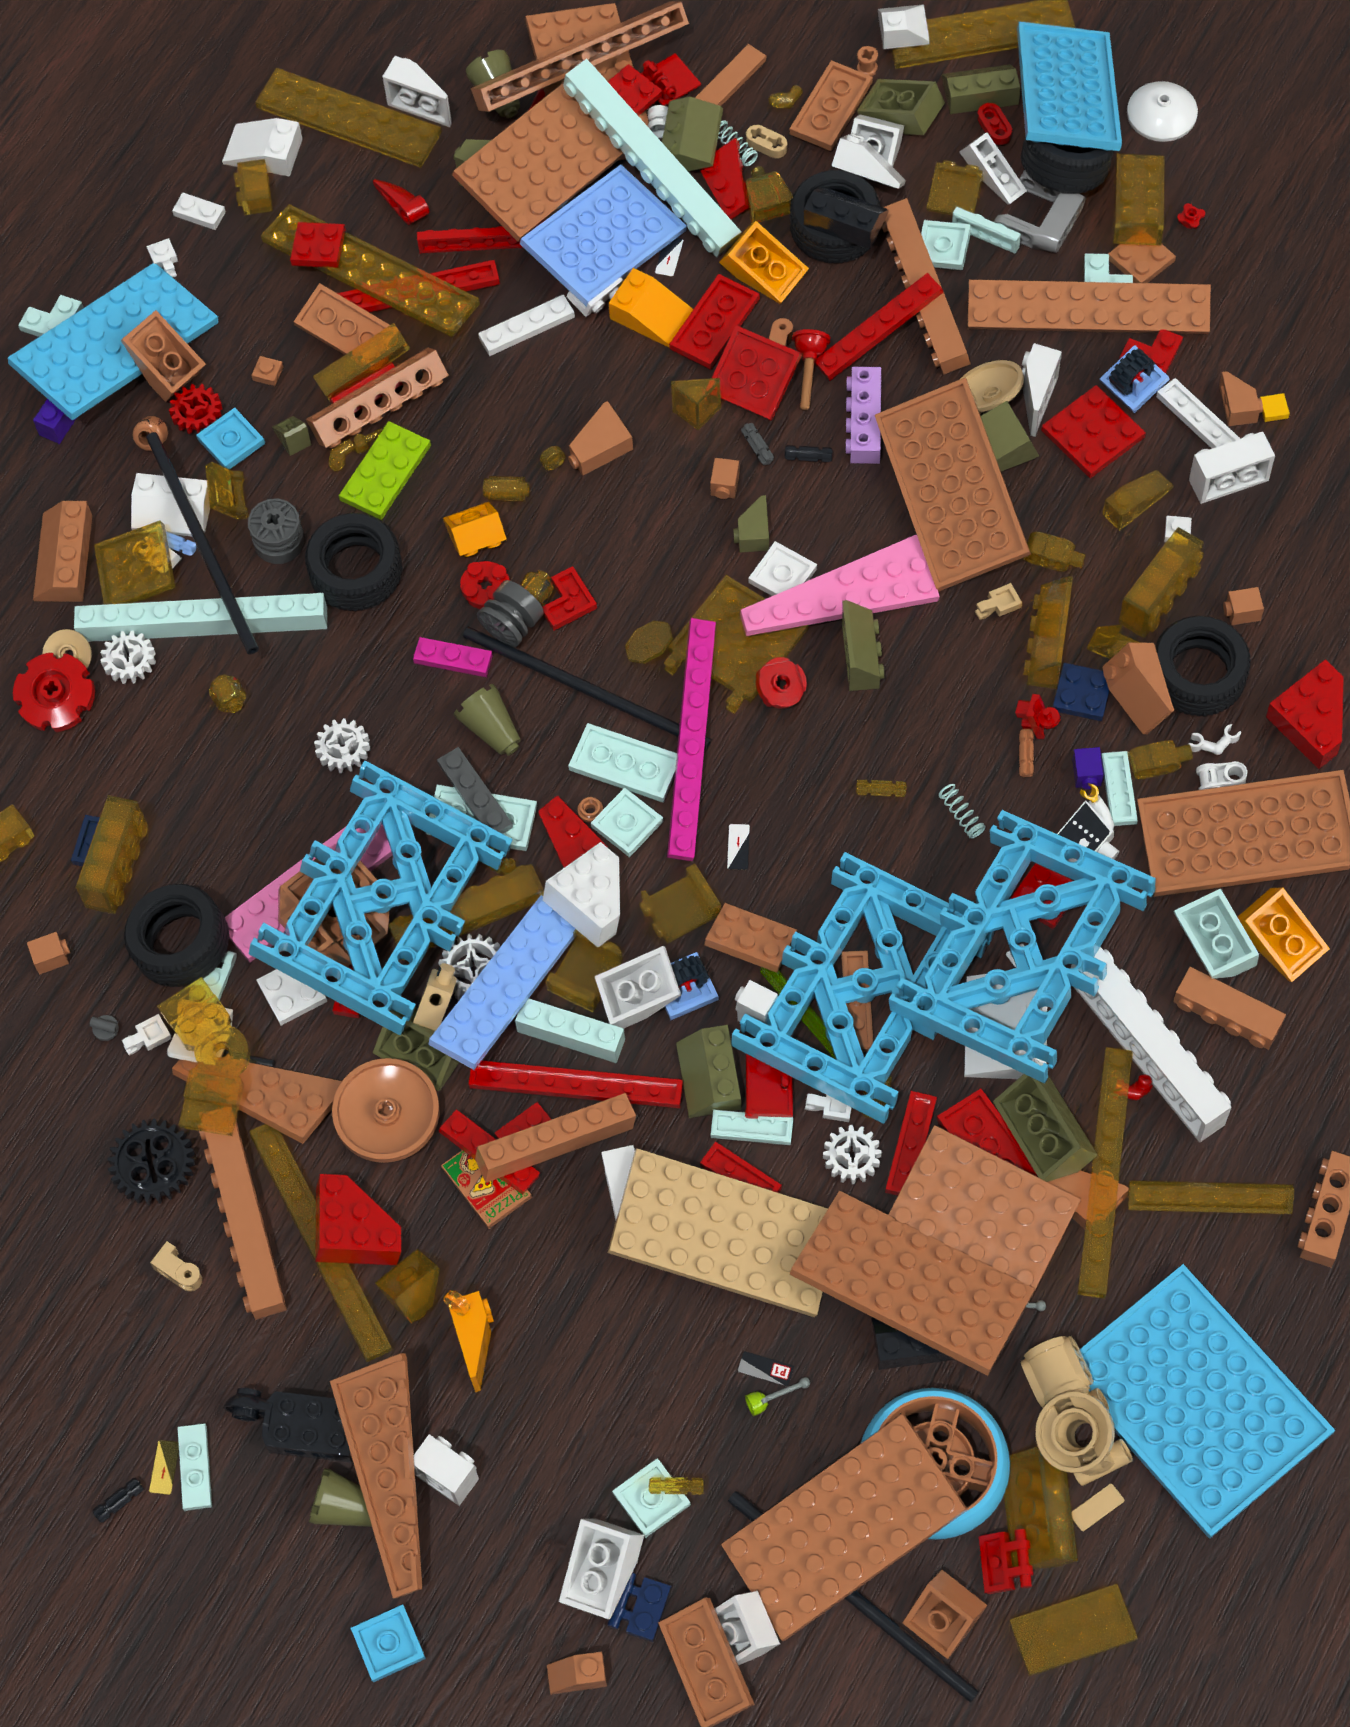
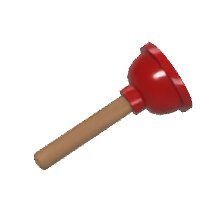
M803 329L794 332L792 340L795 343L796 350L803 355L802 360L804 361L800 409L809 410L814 362H816L818 356L824 353L827 345L830 344L831 337L829 334L819 330Z

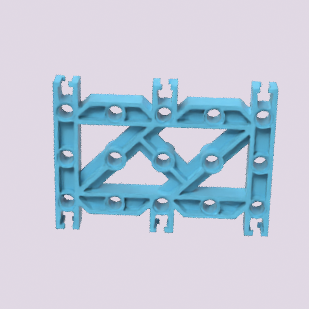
M364 761L360 767L359 776L355 775L350 788V792L363 798L338 839L335 851L316 840L313 842L310 854H306L302 860L300 872L314 880L287 921L285 932L282 933L263 922L258 931V939L261 941L264 939L275 947L270 948L259 943L258 939L253 938L248 954L392 1032L401 1035L406 1021L410 1020L416 1006L413 1002L401 997V994L426 954L429 943L432 942L450 952L455 943V938L460 935L465 920L450 912L474 873L478 860L498 870L503 857L507 855L513 839L377 766ZM365 778V779H367L368 781L372 782L374 785H372V784H370V783H368V782H365V781H363V780H361V779ZM381 789H388L391 793H383ZM426 813H432V814H434L436 817H435V818L428 817V816L426 815ZM383 824L393 855V865L398 870L400 879L391 881L379 879L372 885L355 888L351 874ZM411 825L455 848L432 887L421 857V846L415 839ZM355 829H364L366 833H359ZM477 837L482 842H475L472 840V838ZM488 846H491V847H493V848H495V849H497V850H500L501 852H500V853H497L496 851H494L493 849L489 848ZM402 853H408L412 857L406 858L402 856ZM315 857L319 861L323 862L325 865H321L312 860ZM331 869H339L342 873L335 874ZM453 877V878H455L458 882H456V883L450 882L447 878ZM377 894H385L388 898H379ZM409 903L413 919L382 969L371 937L372 930L369 924H367L364 914L369 912L386 913L392 907ZM332 905L342 932L343 946L348 951L353 970L308 947ZM311 909L317 914L309 915L305 911ZM429 918L433 920L434 923H426L425 921H423V919ZM439 927L448 929L454 932L455 934L452 933V935H450L447 932L440 929ZM358 934L363 939L356 940L351 935ZM287 951L291 956L284 957L279 952ZM398 960H407L409 965H402ZM333 976L337 978L338 981L330 982L326 979V977ZM380 1001L385 1006L376 1007L373 1002ZM389 1010H394L405 1016H403V1018L400 1019L391 1012H389Z
M1002 810L997 818L999 828L1003 830L1006 828L1013 833L1010 834L999 830L995 825L991 827L990 841L992 844L1001 847L975 891L976 903L952 893L949 897L950 908L943 907L941 910V926L952 931L924 976L926 989L901 978L897 984L899 995L902 997L904 995L913 999L912 1002L899 999L893 993L888 1000L890 1011L1045 1083L1048 1078V1067L1053 1069L1057 1063V1050L1044 1044L1071 998V986L1092 996L1096 995L1099 989L1098 979L1095 977L1091 979L1084 975L1083 972L1099 976V979L1104 981L1107 975V963L1094 957L1120 913V901L1144 911L1147 906V896L1152 897L1155 892V878ZM1024 837L1030 838L1028 841H1021L1020 839ZM1070 858L1077 859L1075 862H1068L1067 860ZM1031 861L1075 880L1058 886L1042 885L1033 893L1009 899ZM997 879H1005V880H1006V881L1003 882V883H998V882H996ZM1121 879L1125 882L1119 884L1115 883L1114 881ZM1132 887L1143 890V892L1139 893L1138 891L1132 889ZM1045 900L1053 901L1051 904H1044L1042 902ZM1087 904L1058 956L1043 960L1036 942L1035 933L1029 921L1037 918L1053 919L1062 911ZM957 911L963 914V917L953 915V913ZM975 920L981 921L978 925L971 924ZM1093 921H1097V922H1100L1101 924L1098 925V926H1093V925H1090L1089 923H1091V922H1093ZM1003 929L1010 947V954L1017 968L1007 971L994 969L983 978L959 984L988 933ZM1020 942L1028 943L1027 946L1023 947L1018 946L1017 944ZM947 963L956 964L954 967L945 966ZM1074 964L1076 967L1069 969L1065 965ZM998 984L1004 986L1003 988L997 990L992 988L994 985ZM1037 990L1015 1030L970 1010L971 1008L988 1003L1004 1004L1010 997ZM923 1005H928L931 1007L928 1010L919 1009ZM1042 1007L1051 1008L1048 1012H1043L1039 1009ZM972 1027L978 1029L975 1033H970L966 1030ZM1018 1050L1026 1051V1054L1020 1056L1014 1053ZM1034 1058H1037L1042 1061L1048 1062L1049 1065L1044 1063L1042 1066H1040L1032 1060Z
M844 852L840 859V868L837 866L834 868L831 884L842 889L843 892L819 929L817 942L795 931L792 936L791 946H786L782 956V964L793 969L794 972L768 1012L767 1024L744 1014L740 1021L741 1029L735 1028L732 1033L731 1046L885 1124L889 1109L893 1110L898 1098V1091L885 1085V1082L910 1042L912 1030L934 1040L937 1032L895 1012H891L864 1057L853 1026V1017L848 1012L846 1003L854 1001L868 1003L875 996L887 993L896 994L897 998L912 1002L913 999L904 995L902 997L899 995L897 984L901 978H904L926 989L924 976L952 931L941 926L940 922L941 910L943 907H950L948 902ZM867 880V881H870L871 883H870V884H865V883H863L862 881ZM909 903H914V904H916V905H918V906L912 907V906H909L908 904H909ZM957 911L953 913V915L963 917V914ZM892 914L936 936L914 975L902 944V935L897 930ZM864 916L875 945V955L880 960L882 968L875 970L860 968L853 975L837 979L833 966ZM838 920H844V921H846V922H848V923H846V924H841V923H839V922H837V921H838ZM978 920L971 922V924L978 925L981 923V921ZM994 931L988 933L975 956L982 958L986 944L989 945L993 939ZM885 943H890V944H892V945H894V946H892V947H887V946H885V945H883V944H885ZM795 950L800 951L801 953L805 954L806 956H802V955H800V954H798V953H795ZM814 960H819V961H821V962H823V963H822V964H815V963H813L812 961H814ZM947 963L945 966L954 967L955 963ZM865 983L870 987L863 988L859 984ZM814 997L816 998L826 1028V1037L831 1043L836 1059L790 1037ZM789 1001H795V1002H797L798 1004H797V1005H789L787 1002H789ZM923 1005L919 1009L928 1010L931 1007L928 1005ZM840 1024L843 1025L845 1028L837 1029L834 1027V1025ZM740 1031L743 1033L747 1031L756 1038H751L746 1035H743L740 1033ZM769 1042L773 1044V1046L765 1047L762 1045V1043ZM888 1048L892 1052L884 1053L881 1049ZM816 1066L820 1070L812 1071L808 1067ZM863 1090L867 1092V1094L859 1095L856 1093V1091ZM873 1099L883 1101L886 1103V1105L882 1106L879 1103L875 1102Z

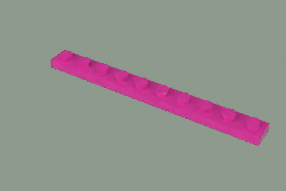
M691 618L689 621L667 858L693 861L695 855L716 626L714 621Z

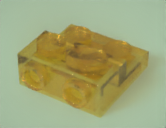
M944 160L942 163L936 162L927 210L953 215L955 208L959 207L974 214L983 180V170H979L980 168L974 165L956 166L955 162Z

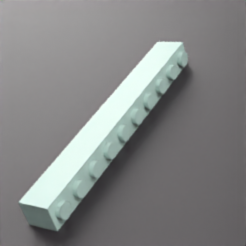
M584 60L565 74L563 86L566 93L579 102L581 110L594 119L597 128L602 132L604 131L610 137V141L615 148H620L629 164L636 166L641 172L642 178L647 183H651L656 189L658 196L663 201L666 200L669 203L673 213L686 222L689 231L702 240L705 249L718 257L733 246L740 237V229L589 60Z
M324 593L235 598L251 633L327 629V604ZM221 598L75 606L74 629L81 633L88 642L113 641L111 636L115 635L119 638L121 637V631H124L126 636H129L130 632L134 631L136 637L142 633L145 639L238 634Z

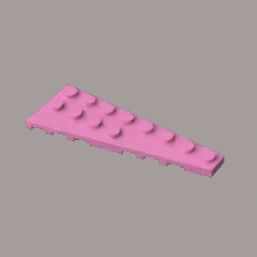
M914 535L741 609L740 617L746 636L842 619V601L844 600L871 609L872 613L937 602L940 596L932 579L918 536Z

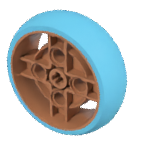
M923 1388L904 1393L882 1407L867 1426L861 1443L902 1414L908 1417L916 1413L933 1412L931 1422L921 1423L913 1428L933 1458L938 1459L939 1467L959 1497L968 1488L982 1492L979 1498L967 1507L968 1510L928 1538L947 1539L973 1530L995 1511L1008 1485L1010 1457L1003 1432L993 1416L982 1405L972 1398L953 1390ZM958 1418L968 1423L981 1436L988 1450L990 1461L975 1457L974 1450L968 1439L962 1432L956 1429ZM943 1431L947 1434L948 1439L939 1442L934 1439L933 1434ZM957 1465H964L968 1468L969 1473L960 1476L955 1473L954 1468Z

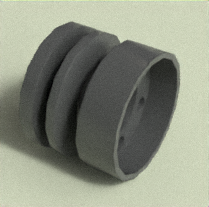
M278 498L267 499L258 503L251 510L248 517V529L254 548L260 558L269 563L283 564L294 560L302 552L305 545L304 532L299 514L291 503Z
M504 580L492 594L493 600H487L484 603V607L479 609L477 618L480 624L493 637L512 647H516L520 644L522 638L528 634L527 627L532 628L543 616L544 610L539 601L528 590L513 581Z

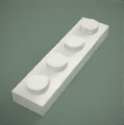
M563 294L478 333L488 355L491 356L574 318L575 314Z
M1176 378L1157 391L1156 397L1211 448L1218 447L1226 441L1233 442L1240 439Z

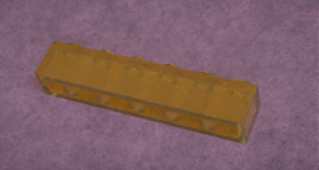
M532 864L518 866L511 873L504 876H494L485 884L467 888L461 893L450 912L465 920L459 936L532 906L540 895H544V889ZM412 914L409 916H399L392 923L388 924L396 946L413 919ZM429 918L423 919V921H425L426 923H434L433 920ZM439 927L440 929H442L450 935H452V933L455 934L454 932L448 929ZM430 942L428 949H431L438 945Z

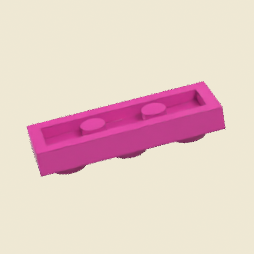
M419 637L413 661L415 664L487 677L493 654L489 650Z

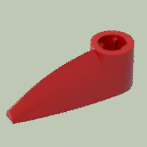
M373 180L375 188L406 224L411 225L430 213L429 207L422 196H414L402 187L392 183Z

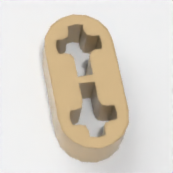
M753 125L747 129L746 142H748L749 147H753V149L772 158H781L786 155L787 140L784 136L761 125Z

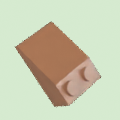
M157 310L121 340L149 385L165 402L199 374L206 365Z
M1127 643L1102 667L1110 692L1142 734L1151 732L1174 711L1154 643Z

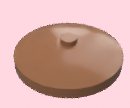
M391 1058L372 1060L351 1071L340 1083L332 1105L333 1123L343 1144L351 1152L363 1159L382 1163L405 1159L423 1148L435 1132L440 1113L438 1096L429 1077L415 1065Z

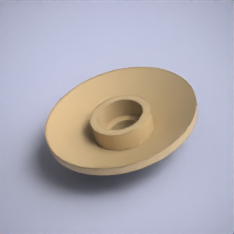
M64 629L53 633L43 647V654L53 652L57 659L61 658L64 653L67 654L69 650H72L73 656L81 661L86 668L89 667L92 657L89 642L81 633L74 630Z

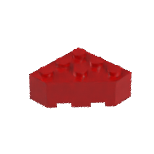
M1326 659L1269 704L1266 718L1318 769L1338 754L1342 743L1343 676Z
M320 1174L316 1186L315 1262L397 1265L401 1254V1226L347 1175Z

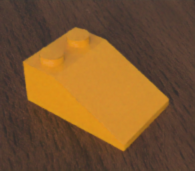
M757 221L746 228L719 262L737 279L779 304L782 303L809 269Z
M635 268L630 271L609 301L611 320L669 347V343L693 311V308L654 277Z
M1270 888L1238 916L1255 948L1289 982H1293L1330 949L1284 888Z
M477 1291L447 1301L475 1392L481 1391L491 1336L489 1323L494 1322L487 1298L481 1300L480 1293Z

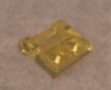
M214 462L207 464L205 469L210 508L237 520L247 519L249 512L248 508L245 507L242 484L244 482V473L242 471L229 470ZM231 484H233L235 505H234V502H233V494H232V486H231Z

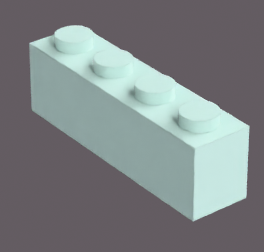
M532 999L526 1001L515 1019L517 1032L614 1063H617L625 1042L624 1028Z

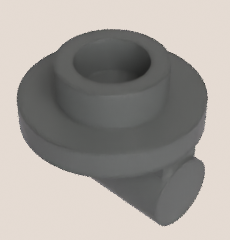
M103 1015L98 1018L92 1017L90 1020L93 1034L101 1041L113 1039L119 1031L117 1020L110 1015Z

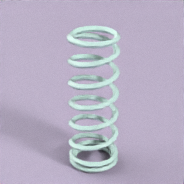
M723 120L720 127L723 124L725 126L719 132V134L722 132L723 134L721 137L718 136V139H721L722 144H727L734 134H736L734 138H737L738 132L731 134L733 127L726 129L728 122ZM729 129H731L730 132H729L727 135L724 136V134L726 133V131H728ZM729 136L727 141L724 142L723 139ZM739 137L737 140L741 139L739 142L740 149L746 144L744 149L739 152L740 154L745 151L740 159L744 166H750L756 161L758 153L753 150V147L746 150L748 142L741 144L743 137ZM754 154L753 158L749 162L745 163L747 158L750 155Z
M955 784L945 786L939 792V798L945 799L944 804L950 806L949 811L955 813L954 818L960 820L959 825L965 827L964 832L967 833L969 838L979 836L985 830L986 826L984 823L976 824L967 831V827L975 823L979 817L976 816L963 825L961 823L962 820L970 816L974 810H969L962 817L957 818V813L968 807L969 803H964L957 810L952 811V806L962 801L964 796H960L951 804H947L948 798L956 795L959 789H955ZM950 786H953V788L950 791L942 795L945 789H947Z

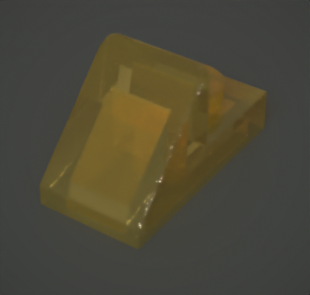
M1122 625L1100 626L1094 632L1087 649L1111 659L1127 643L1141 642L1122 635Z

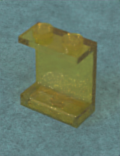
M696 864L686 868L687 877L651 896L648 895L646 890L641 892L642 902L639 903L641 910L646 917L651 916L654 921L652 924L654 931L659 938L663 936L667 944L718 917L721 911L719 900Z
M575 929L573 932L574 943L555 974L549 973L545 980L548 991L594 1012L601 1000L594 976L621 965L623 961L622 951L616 944L608 941L600 947H596Z

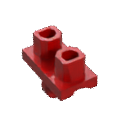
M1032 694L1030 701L1019 700L1015 711L1017 718H1022V728L1032 729L1036 738L1043 740L1045 738L1044 728L1051 729L1056 727L1061 718L1057 709L1045 707L1041 696L1038 694Z

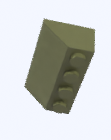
M1023 1074L993 1101L1040 1179L1049 1182L1077 1173L1098 1156L1049 1076L1046 1082L1042 1083Z

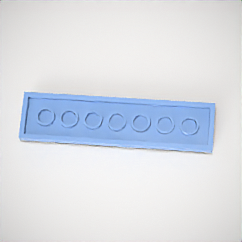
M540 895L430 1037L429 1045L475 1070L579 931L543 901V896Z

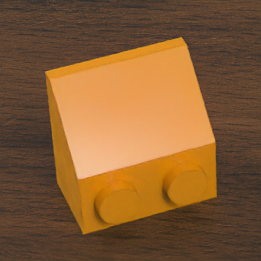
M489 502L443 518L453 545L460 556H472L478 553V549L484 547L494 548L499 546L501 541L506 540L499 514Z

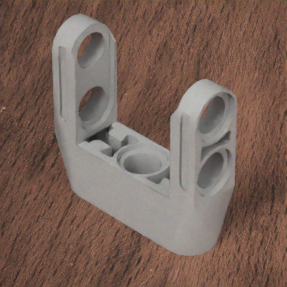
M1024 170L1019 180L1027 192L1053 202V206L1040 227L1009 214L998 215L994 222L1004 224L1006 228L1020 233V243L1025 246L1057 253L1079 217L1086 198L1079 193H1061L1043 187L1035 182Z

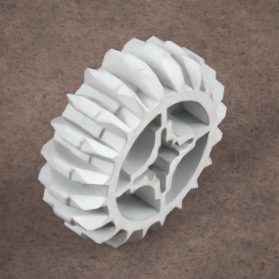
M468 934L466 941L458 937V944H454L450 952L443 950L442 956L444 959L439 960V967L442 963L449 964L455 968L453 976L460 977V979H468L473 983L490 961L487 958L478 957L476 953L484 954L492 959L500 948L498 942L492 944L493 942L490 937L483 941L480 934H478L476 939H472V936ZM467 955L463 961L457 962L460 958ZM473 960L477 968L475 970V977H473V972L471 971ZM457 979L453 990L455 998L457 1000L461 999L471 984L463 983Z

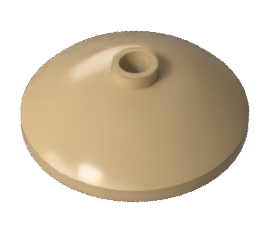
M997 360L981 364L962 377H966L979 413L988 412L1005 401L1009 403L1019 393L1024 383V374L1021 367L1007 360Z

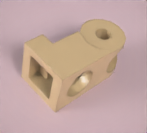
M166 1241L150 1262L153 1269L185 1291L197 1290L201 1286L203 1279L198 1267L195 1264L185 1263L179 1259L176 1247Z

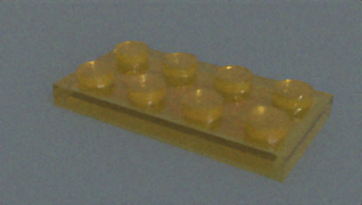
M1117 1584L1010 1619L1009 1621L1029 1677L1137 1641L1138 1639Z

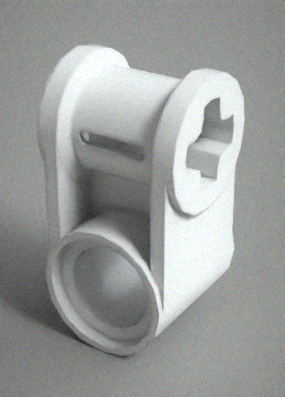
M1240 762L1207 763L1196 768L1201 784L1199 790L1246 784L1247 769ZM1237 775L1240 779L1233 780L1229 776Z

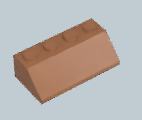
M61 501L43 513L33 595L34 601L83 602L92 524V513L87 501Z

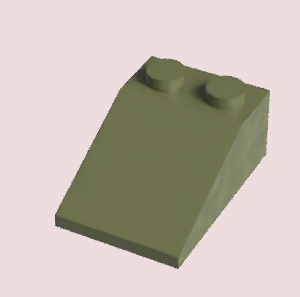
M878 79L858 108L857 113L858 115L904 125L903 134L924 135L945 102L934 81Z

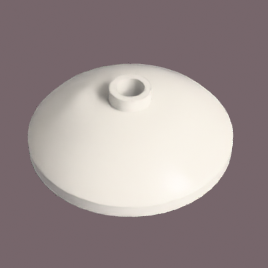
M1164 81L1148 83L1138 88L1130 97L1127 107V117L1132 128L1141 136L1160 142L1173 141L1185 136L1195 125L1198 113L1195 99L1185 88Z

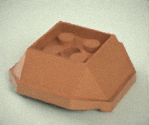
M314 859V860H313L314 862H317V863H319V864H321V865H325L323 862L319 861L318 859ZM359 861L351 874L355 888L372 885L377 880L361 861ZM331 869L335 874L342 873L339 869ZM300 871L278 889V922L284 928H286L287 921L314 880ZM377 894L379 898H388L385 894ZM311 909L305 911L309 915L317 914ZM389 911L386 913L369 912L364 914L366 922L372 930L371 937L374 946L388 934ZM327 914L308 947L349 967L351 961L348 951L343 946V936L337 917H331ZM358 934L351 935L356 940L363 939Z

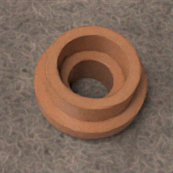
M593 797L583 799L578 805V815L586 822H592L603 810L602 803ZM593 808L595 812L587 813L586 810Z

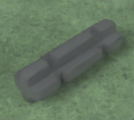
M746 423L741 429L742 434L745 438H748L747 442L756 456H758L761 464H771L774 460V455L768 450L767 444L753 423Z

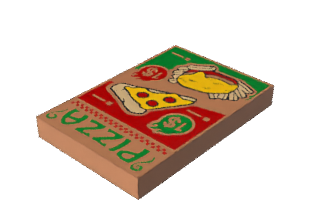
M463 1150L441 1165L443 1171L488 1229L532 1198L528 1190L522 1195L500 1178L485 1183L475 1159Z

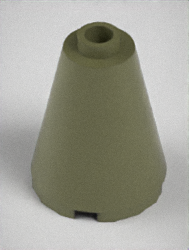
M504 50L490 51L487 53L489 57L482 60L479 56L466 68L467 77L474 86L512 71L509 56ZM519 99L494 110L501 117L511 118L518 113L520 108Z
M490 684V690L486 691L483 687L467 698L461 704L464 709L460 713L456 709L454 716L500 755L506 753L509 756L520 747L518 743L521 739L498 689L494 684Z
M324 1468L321 1484L318 1485L309 1523L372 1527L360 1485L330 1469Z

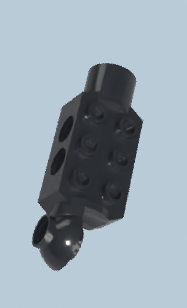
M238 1388L237 1393L229 1398L223 1409L232 1413V1417L238 1420L257 1421L258 1417L264 1418L262 1438L269 1453L353 1462L335 1398L275 1391L269 1399L261 1398L262 1392L258 1390Z

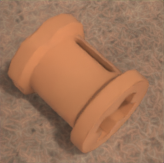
M871 46L860 48L857 53L859 61L857 71L869 76L875 75L878 69L876 63L878 59L877 50Z

